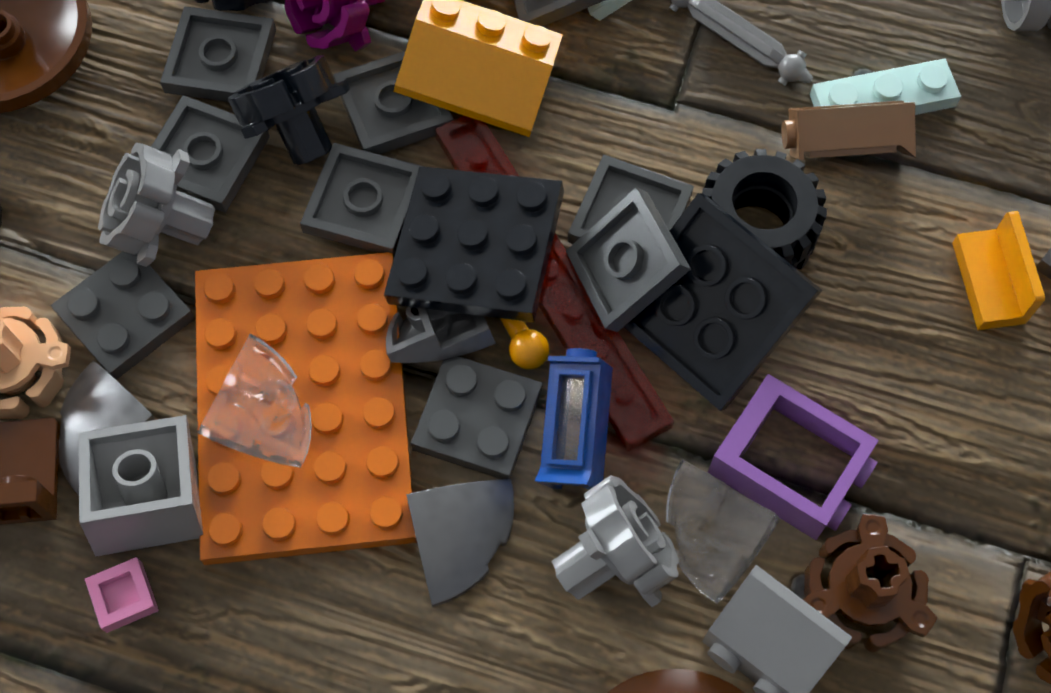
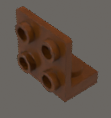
M55 418L0 422V525L57 520L60 424Z

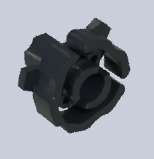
M318 55L307 60L309 65L306 60H302L246 85L227 98L239 124L246 126L241 129L245 139L258 136L276 125L294 164L302 165L330 152L332 144L315 107L323 102L346 94L350 87L346 80L336 83L324 55Z

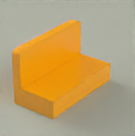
M1007 212L996 229L957 234L952 244L977 330L1026 324L1045 301V294L1019 212Z

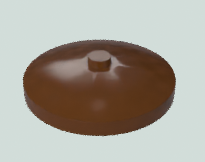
M0 0V113L18 110L46 98L58 90L76 72L87 53L92 35L91 12L86 0Z

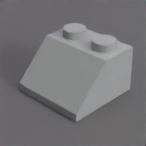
M186 415L78 433L79 521L95 557L199 539L203 535L199 479Z
M755 565L710 627L702 642L710 648L707 652L708 655L720 667L730 673H735L738 669L756 683L753 687L755 693H810L847 646L852 636L759 566Z

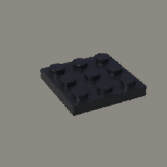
M420 166L384 292L388 304L535 322L564 195L562 181Z
M698 193L670 229L691 270L627 323L624 328L719 411L727 409L823 290L707 195Z

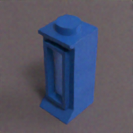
M570 348L566 350V356H548L550 369L541 465L535 482L553 489H562V485L582 486L590 490L603 481L613 367L600 357H597V352L594 350Z

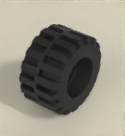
M755 149L754 156H748L746 151L735 153L733 163L725 158L718 164L716 172L711 171L707 177L702 194L707 195L793 267L801 270L813 253L827 215V208L823 207L826 201L824 189H816L819 179L813 172L807 175L803 172L805 168L804 163L798 159L791 163L785 160L787 154L779 151L776 152L775 156L767 155L766 149ZM747 206L762 207L777 215L784 226L769 230L755 228L745 223L737 215L736 210Z

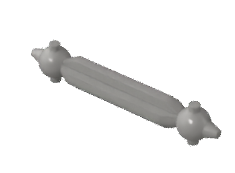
M671 0L672 3L669 8L677 12L679 8L688 7L696 21L763 66L778 68L781 76L778 82L784 86L788 82L802 81L810 83L813 80L812 75L806 69L804 60L807 56L806 53L799 50L797 54L787 55L782 43L719 1Z

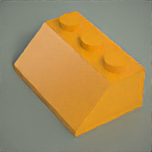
M423 0L411 31L393 92L530 137L563 34L463 0Z

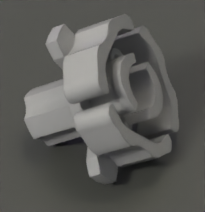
M135 143L131 154H124L112 177L109 191L101 208L98 230L102 231L100 244L132 255L137 254V264L147 267L156 258L160 233L197 246L203 239L207 238L213 226L214 206L211 203L176 190L177 184L185 175L190 164L187 152L178 149L172 157L170 154L145 144Z
M610 475L584 493L585 501L581 504L586 516L585 526L587 531L578 536L580 540L578 543L552 560L556 577L566 592L571 593L577 600H580L616 575L626 584H634L643 599L651 607H654L662 599L660 588L678 577L677 564L679 563V558L669 536L665 532L661 533L659 530L660 521L639 494L632 491L622 479Z

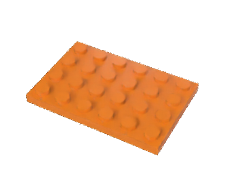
M385 252L195 271L198 479L203 535L200 536V561L204 565L417 543L406 495L413 493L403 364L391 362L386 351L387 330L393 316L398 313V305L388 304L384 296L394 260L393 253ZM397 326V339L399 338V326Z

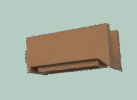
M887 101L789 108V120L782 121L784 149H790V156L799 160H803L804 156L808 158L892 153L897 152V150L904 155L916 158L915 102Z

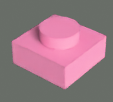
M137 557L85 578L100 628L106 633L159 611L143 563Z

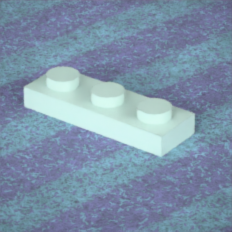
M946 58L816 83L812 85L809 94L814 107L887 101L915 102V115L956 107L961 98Z

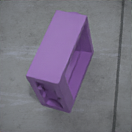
M767 374L713 456L707 473L809 537L817 540L826 526L836 531L852 504L843 498L852 484L861 489L878 462L869 456L879 440L770 374ZM773 409L852 456L821 507L742 459Z

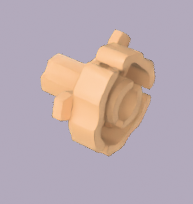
M25 306L0 308V393L12 396L27 390L25 394L38 407H47L63 386L62 368L69 366L71 347L63 342L59 331L47 318L38 319ZM32 329L41 330L45 334L46 342L40 343L37 334ZM36 371H42L38 382L29 388L37 378L35 376ZM18 396L0 400V419H24L30 412L29 406Z

